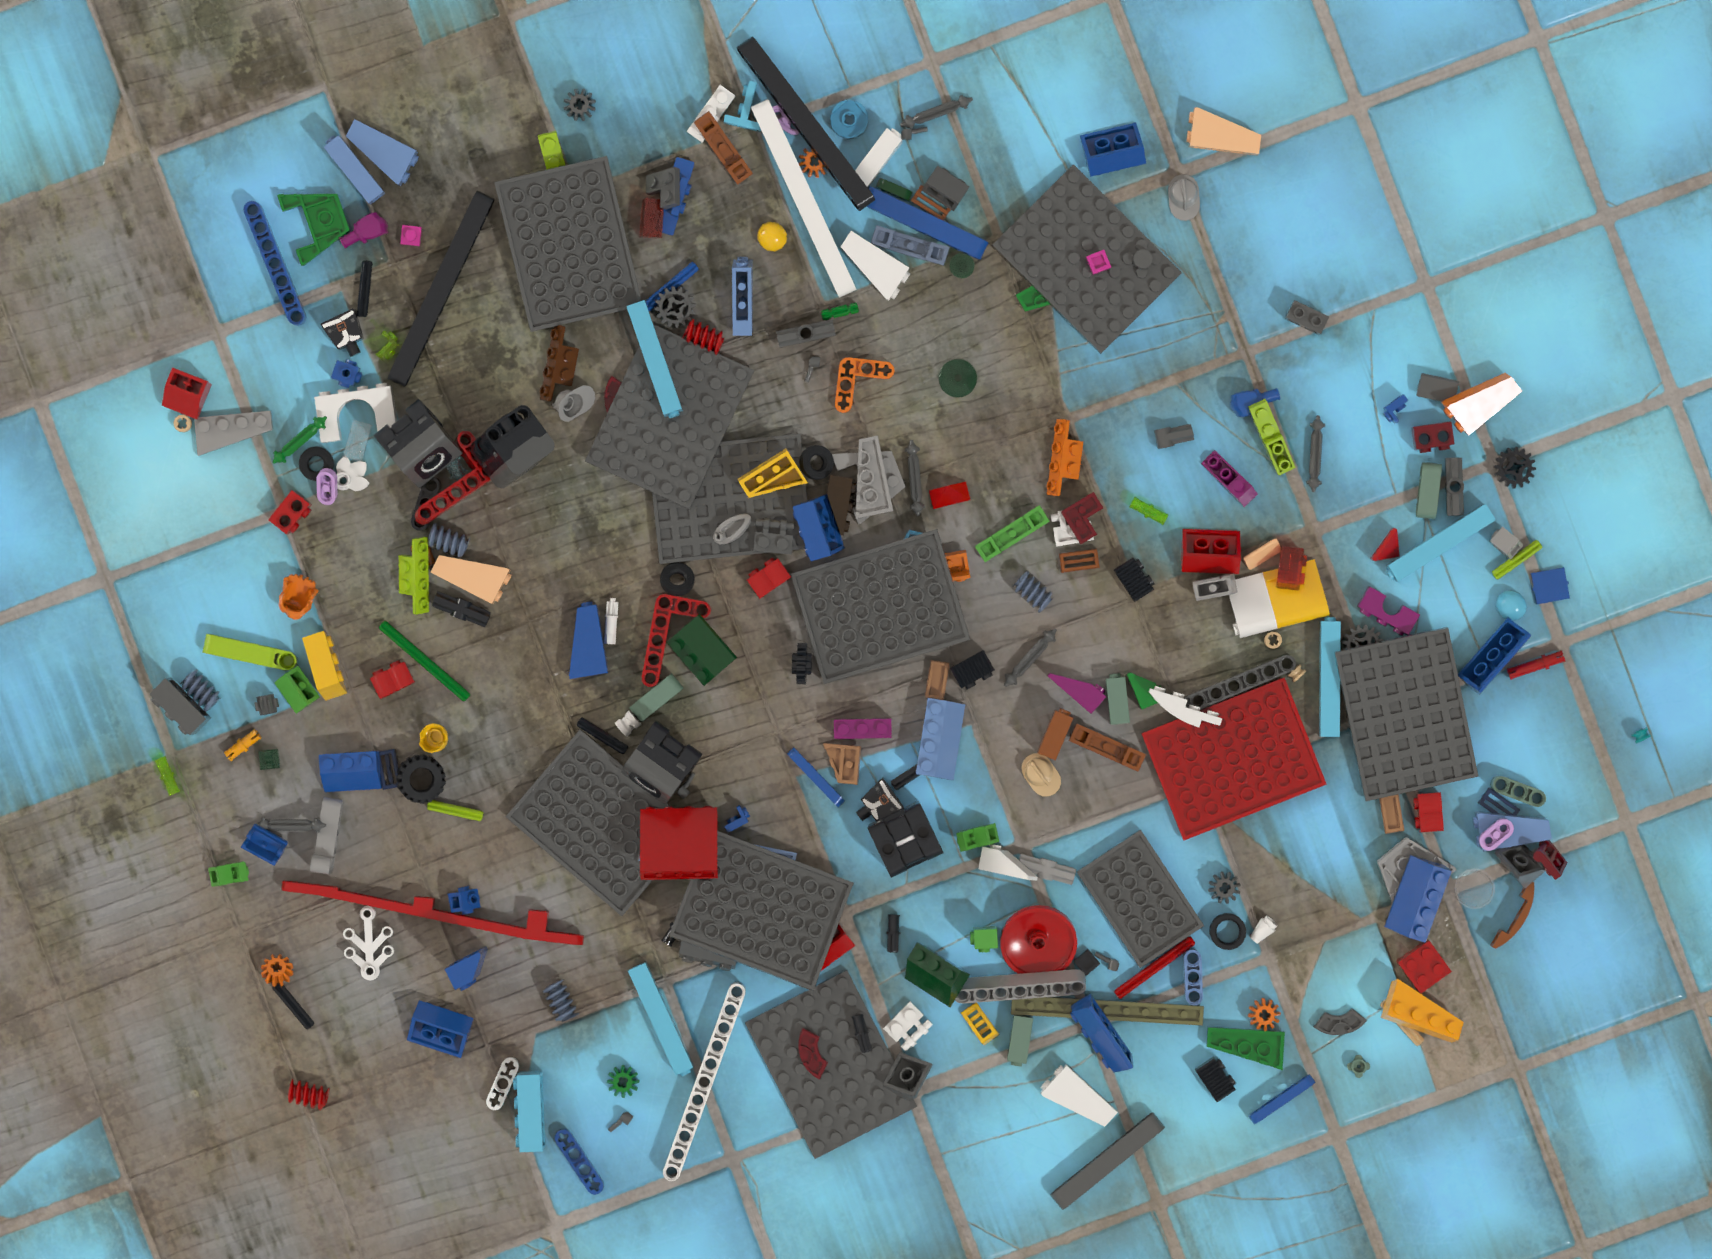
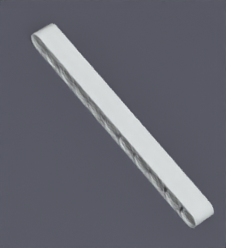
M767 99L752 106L751 109L838 297L840 298L857 290L769 100Z
M740 982L731 984L728 989L663 1169V1175L668 1181L678 1179L746 993L745 986ZM735 986L740 987L742 995L734 996L732 988ZM732 1004L735 1006L736 1012L728 1014L725 1011V1007ZM723 1022L727 1023L729 1025V1031L721 1032L719 1030V1024ZM716 1040L721 1041L723 1048L715 1050L712 1043ZM714 1059L716 1067H707L706 1060ZM707 1077L710 1080V1084L702 1086L699 1079ZM701 1095L703 1103H694L693 1096ZM694 1113L697 1116V1120L689 1122L686 1115ZM688 1131L690 1139H681L680 1132ZM675 1149H681L684 1153V1156L682 1158H676L673 1154V1151ZM667 1168H676L677 1174L675 1176L668 1175Z

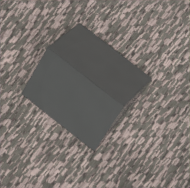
M1525 844L1495 851V855L1502 865L1524 889L1545 872L1544 865L1534 860V854Z
M899 1052L883 1083V1087L904 1100L915 1099L932 1067V1063Z

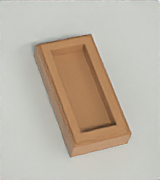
M931 660L925 698L944 700L950 663Z
M1399 795L1379 798L1385 834L1404 831Z

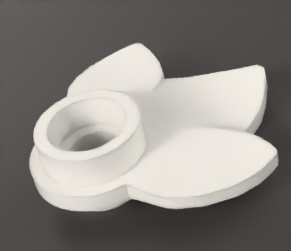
M346 456L338 461L336 475L337 488L339 490L351 489L353 491H361L369 485V482L363 478L367 469L366 462L358 461L351 463ZM342 478L347 479V482L345 484L340 483V480Z

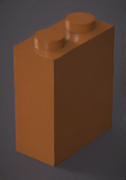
M1062 708L1059 711L1054 710L1037 753L1056 761L1073 720V717L1070 716L1071 712Z

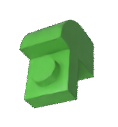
M995 823L956 833L960 852L1000 842Z
M244 861L208 868L212 887L249 880V870Z

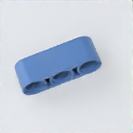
M1191 948L1183 955L1184 994L1189 1004L1198 1005L1203 1000L1202 958L1196 949ZM1196 953L1197 960L1194 963L1188 962V954ZM1189 973H1198V979L1195 982H1190L1188 980ZM1197 991L1199 998L1196 1001L1189 1000L1190 992Z

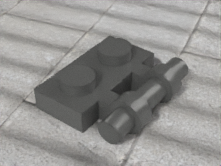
M764 517V519L756 518V526L763 527V532H755L753 551L792 555L793 535H786V529L794 530L795 522H788L787 519L778 521L770 520L767 517ZM769 527L780 528V534L769 533Z

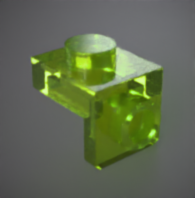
M384 330L382 334L389 342L376 355L380 360L384 361L386 359L388 361L396 353L394 350L399 344L396 342L398 338L391 331L387 333Z

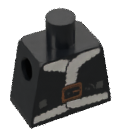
M352 308L321 323L322 328L338 350L346 348L350 357L361 353L357 342L363 340L364 337L356 309Z
M882 777L861 798L865 806L856 813L862 821L871 815L875 821H878L903 809L904 806Z

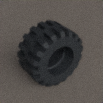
M416 754L413 757H408L405 762L401 763V767L397 771L396 781L399 790L405 798L414 803L424 804L425 802H432L444 790L443 787L446 784L444 770L439 762L431 756ZM417 768H426L432 774V782L424 790H417L410 784V775Z

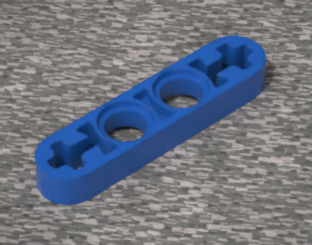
M794 747L787 753L838 808L845 802L841 795Z
M1310 1074L1306 1075L1253 1111L1248 1117L1253 1124L1260 1122L1311 1087L1315 1080Z
M560 1129L555 1135L558 1147L587 1191L593 1195L599 1194L604 1188L602 1178L573 1134L568 1129ZM560 1133H563L564 1135L568 1134V1143L570 1144L571 1141H573L574 1143L573 1145L569 1146L566 1150L564 1149V1147L567 1146L565 1141L559 1140V1138L561 1137ZM572 1148L578 1149L580 1153L576 1159H572L569 1156V1150ZM583 1164L590 1167V1172L587 1175H583L579 1171V1167ZM593 1173L595 1175L594 1177H592L593 1181L595 1183H600V1185L598 1186L599 1190H596L595 1188H590L592 1186V1182L590 1181V1179L587 1182L585 1181V1179L589 1178Z

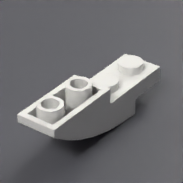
M1157 686L1154 689L1149 688V693L1154 700L1178 719L1196 727H1200L1201 720L1220 726L1222 718L1218 717L1219 713L1208 710L1206 714L1200 712V707L1189 705V708H1187V699H1184V694L1173 691V694L1170 695L1165 693L1166 689Z

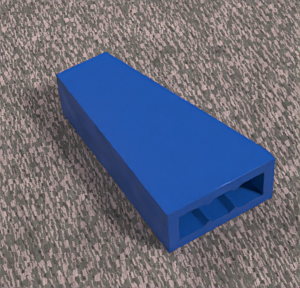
M593 602L581 603L582 607L577 608L569 672L570 679L609 673L598 605H593Z

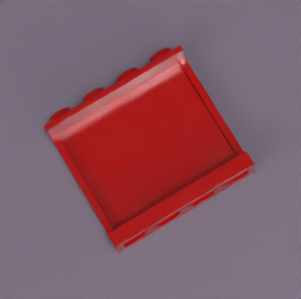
M686 806L684 808L665 807L663 809L647 807L640 809L641 880L718 878L717 807L704 806L703 808Z

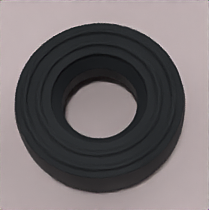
M813 445L802 452L799 465L806 477L820 480L831 473L834 459L827 448ZM814 455L822 458L823 465L819 470L813 469L810 464V460Z
M314 446L306 449L301 454L299 468L307 479L317 481V475L320 471L311 470L309 467L310 459L314 456H319L324 462L323 468L332 470L334 461L328 450Z
M679 562L671 563L665 566L661 572V587L670 595L683 596L689 593L694 586V573L686 564ZM673 574H681L685 581L680 585H675L670 581V577Z

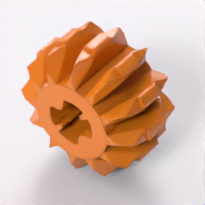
M805 148L803 151L807 156H799L800 159L805 160L799 162V166H806L802 169V173L810 170L808 173L810 178L813 172H815L816 178H819V171L825 175L824 165L820 160H818V166H815V164L813 166L810 165L811 158L815 157L816 159L817 156L812 149L809 153Z
M272 954L271 960L265 958V964L261 965V970L263 971L261 973L262 978H265L267 984L272 982L274 987L277 983L283 987V981L289 982V976L294 974L291 970L293 969V964L289 963L288 957L283 959L281 954L277 958Z
M1261 998V1005L1255 1000L1254 1003L1257 1007H1249L1254 1013H1249L1248 1017H1255L1250 1021L1251 1025L1258 1022L1256 1025L1258 1030L1263 1025V1030L1267 1031L1268 1024L1273 1029L1274 1025L1271 1022L1279 1023V1019L1274 1017L1281 1015L1279 1011L1274 1012L1279 1006L1275 1004L1271 1007L1273 1003L1271 999H1269L1267 1005L1265 998ZM1262 1010H1266L1269 1013L1266 1019L1259 1016L1260 1012L1263 1013Z

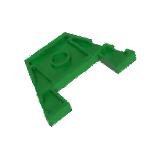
M338 194L277 195L283 212L302 206L314 243L296 249L301 266H305L350 231Z

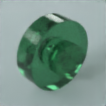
M956 254L950 261V271L957 278H967L974 271V261L968 254Z

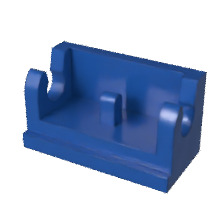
M254 824L241 848L275 866L281 858L288 841Z

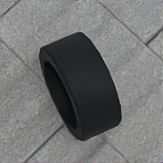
M1223 913L1213 919L1209 934L1217 947L1223 950H1232L1238 948L1244 942L1246 927L1238 916L1232 913ZM1225 920L1235 922L1239 928L1237 939L1230 943L1221 941L1216 933L1218 925Z

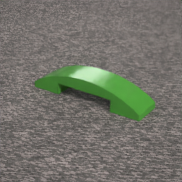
M1039 505L977 544L975 548L984 562H987L1047 524L1050 520Z

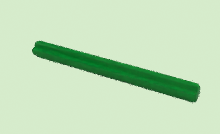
M387 621L382 622L379 629L462 701H466L469 698L470 693Z

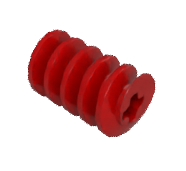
M692 319L685 330L683 338L687 336L686 342L688 343L694 339V346L701 342V349L708 345V352L715 348V355H717L725 337L723 338V331L716 335V328L708 331L709 325L701 328L702 322L694 325L695 319Z
M292 1079L288 1091V1102L292 1103L295 1099L296 1105H299L303 1100L304 1107H307L310 1102L312 1109L318 1104V1110L321 1111L326 1106L330 1088L324 1092L323 1086L316 1090V1084H313L310 1089L308 1082L302 1087L301 1080L294 1085V1080Z

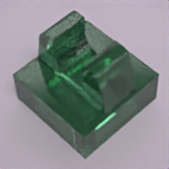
M278 749L258 751L260 770L280 768Z

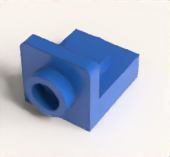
M1404 394L1383 408L1385 410L1383 414L1389 422L1393 421L1394 424L1399 422L1393 411L1395 410L1398 413L1406 407L1405 403L1408 399Z
M741 805L736 807L741 818L738 819L736 815L727 820L728 824L725 828L728 833L749 822L748 818L750 815L746 807L742 808Z

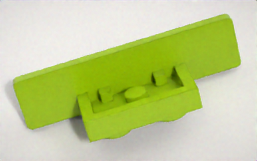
M419 537L412 539V556H398L399 593L413 596V614L415 615L429 612L428 537Z

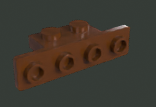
M562 325L554 326L551 330V343L547 350L548 359L543 371V385L540 388V400L552 401L555 383L572 386L579 349L562 345L566 328Z

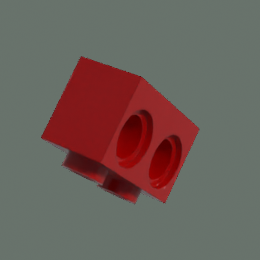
M291 490L268 520L285 534L290 532L293 534L300 526L298 524L302 517L305 519L312 511L310 509L312 504L295 490ZM297 500L302 503L300 511L293 509V503ZM285 515L290 518L288 526H283L281 523V519Z

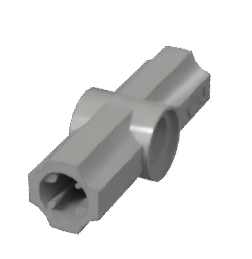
M1024 854L1020 855L1019 861L1037 877L1050 881L1056 880L1070 885L1073 884L1076 869L1057 864V862L1045 858L1039 859Z

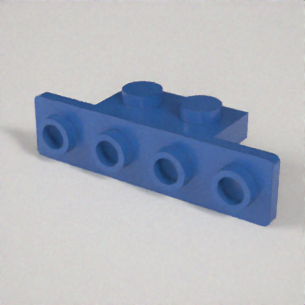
M679 157L676 158L674 167L680 169V205L666 210L661 208L655 227L656 231L671 236L674 235L680 213H684L686 203L683 201L685 195L689 196L692 186L689 184L694 168V162Z

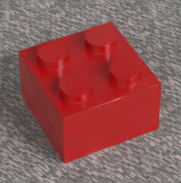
M1428 939L1426 943H1420L1396 961L1420 994L1452 972Z

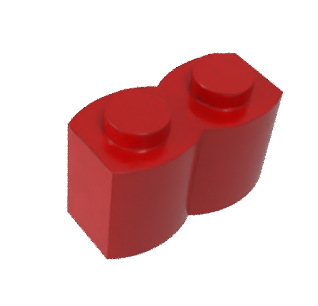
M772 557L764 563L765 568L760 571L756 568L748 574L750 578L747 581L759 599L791 578V575L779 558L775 560Z
M398 660L390 664V669L384 671L382 668L372 673L373 677L370 680L380 699L415 683L406 662L401 663Z
M1441 792L1416 794V798H1413L1414 810L1418 812V817H1415V828L1419 829L1420 833L1444 831Z

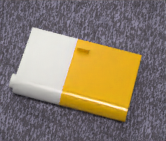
M1315 559L1235 579L1237 593L1229 595L1236 624H1233L1235 636L1239 635L1240 638L1330 615Z

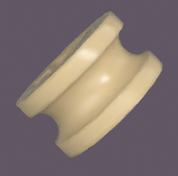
M186 415L177 416L173 423L175 429L179 432H187L192 427V421ZM185 418L187 420V427L185 429L184 427L179 428L180 423L178 421Z
M1269 632L1264 637V643L1268 648L1275 649L1281 645L1282 637L1277 632ZM1270 635L1271 637L1273 635L1277 636L1276 640L1278 643L1276 645L1275 643H1273V646L1269 644L1270 640L1268 637Z
M1299 664L1287 676L1292 677V681L1295 682L1306 670H1302Z

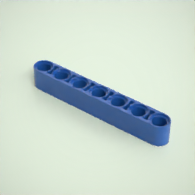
M868 187L875 197V201L869 204L868 208L975 259L981 260L988 245L987 241L876 188Z
M249 201L244 205L243 209L288 321L293 325L300 326L305 323L307 317L262 206L255 201ZM252 205L258 207V212L255 215L249 214V208ZM259 223H264L265 230L262 233H257L256 226ZM266 241H271L273 245L269 251H265L263 248V244ZM277 258L280 261V265L278 268L273 269L270 263L273 259ZM281 276L287 278V283L284 286L278 285V279ZM288 294H293L294 302L291 304H286L285 297ZM295 312H300L302 315L301 320L298 322H294L292 319V315Z

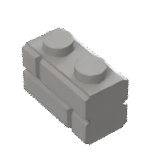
M1234 573L1193 582L1196 601L1237 593Z

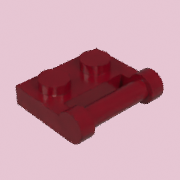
M1550 840L1540 841L1539 848L1533 855L1534 860L1541 862L1546 873L1555 880L1562 876L1568 863Z

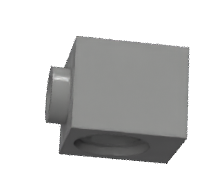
M1503 526L1500 530L1498 529L1493 533L1490 540L1492 545L1510 560L1523 546L1521 541Z

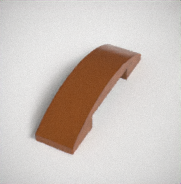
M710 111L694 121L698 130L737 185L753 174Z
M1077 723L1068 740L1139 772L1146 754Z
M1534 882L1525 889H1522L1519 896L1525 899L1507 932L1498 930L1490 944L1491 947L1496 949L1502 946L1522 927L1533 903Z

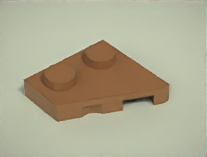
M824 743V749H826L837 782L858 785L861 746Z

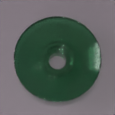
M954 359L947 362L939 373L940 387L946 394L952 397L959 398L970 394L977 383V374L974 367L962 359ZM957 374L962 377L959 382L954 379V376Z

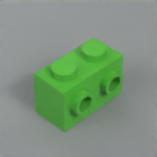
M299 666L285 673L274 682L296 714L320 698Z
M996 926L973 927L974 932H970V943L974 945L975 949H978L979 952H990L991 948H998Z

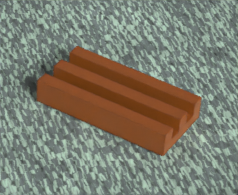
M920 185L911 202L932 216L944 221L951 209L947 208L945 210L922 195L921 192L924 186ZM918 197L944 214L940 216L916 199Z
M1097 549L1059 554L1061 573L1100 568ZM1094 553V557L1067 561H1064L1063 558ZM1095 561V565L1065 568L1066 564Z

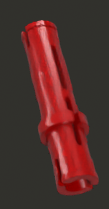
M1562 650L1547 656L1545 654L1541 655V658L1506 669L1510 680L1544 668L1547 670L1550 666L1566 661Z

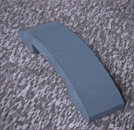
M876 225L871 241L873 245L943 266L945 265L950 248Z

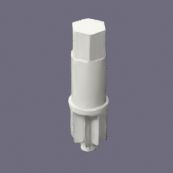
M610 598V601H607L605 644H616L618 602H615L616 598Z

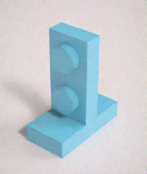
M749 81L748 85H744L742 96H745L744 104L740 103L738 114L741 115L740 118L725 114L724 124L761 132L758 122L749 120L757 82Z

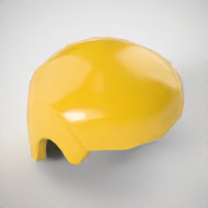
M766 222L758 229L757 240L767 251L776 252L786 244L787 233L779 223Z
M432 723L426 725L419 733V746L425 752H439L448 743L447 730L440 724Z

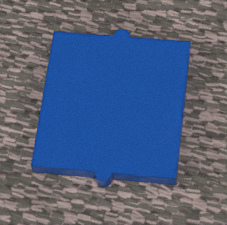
M1564 567L1531 573L1532 591L1535 594L1536 604L1570 599L1569 581L1566 579Z

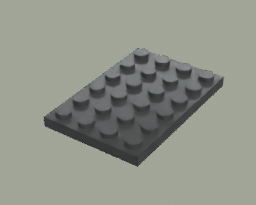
M1141 829L1077 871L1140 968L1204 926Z

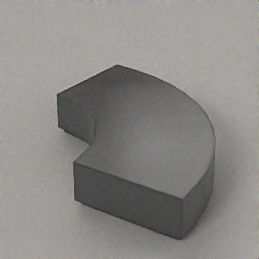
M1351 1008L1348 1012L1341 1015H1331L1324 1012L1313 1027L1326 1034L1343 1035L1356 1031L1367 1020Z

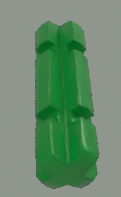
M851 303L849 306L843 305L834 307L831 310L825 309L821 311L822 319L829 320L831 317L838 318L849 315V313L855 314L859 312L857 303Z

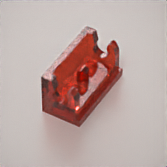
M642 199L640 238H662L664 209L660 208V199Z

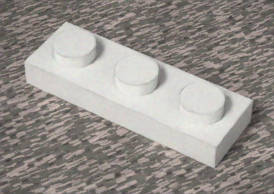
M719 85L695 120L710 111L718 122L736 96ZM693 122L687 133L703 143L705 138Z

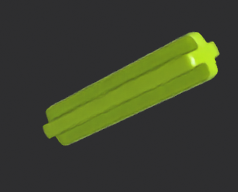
M1538 540L1533 541L1515 554L1511 560L1508 559L1492 571L1494 578L1500 579L1541 550V543Z
M435 800L427 804V809L476 821H482L483 811Z

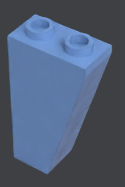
M355 119L346 135L353 144L397 185L401 186L402 183L405 184L410 176L408 171L411 166H415L419 158L416 150Z
M339 135L337 137L332 136L325 142L327 145L324 146V149L370 205L385 194L384 190L343 138Z
M737 257V260H733L732 265L733 336H752L753 260H748V257Z
M1481 811L1475 812V817H1472L1474 829H1478L1479 836L1498 819L1505 818L1512 822L1514 827L1512 835L1494 850L1552 839L1549 820L1546 818ZM1503 824L1500 826V831H1505L1506 825ZM1476 836L1477 847H1481L1479 836ZM1487 837L1485 843L1489 844L1492 840L1491 837Z

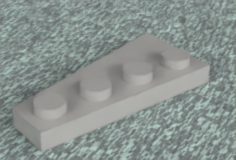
M271 411L198 417V420L194 419L197 455L201 456L205 453L272 431Z
M878 436L859 439L856 519L893 511Z

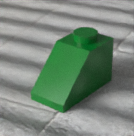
M1130 672L1126 675L1141 710L1157 704L1149 693V688L1154 689L1157 686L1156 683Z

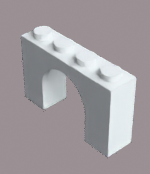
M387 383L376 384V388L368 389V386L357 387V391L349 392V389L338 390V394H330V391L320 392L319 396L314 397L317 417H327L325 421L326 428L319 429L321 443L342 441L339 422L340 412L348 402L353 400H364L371 405L375 413L377 432L386 424L391 427L397 421L392 386H387Z

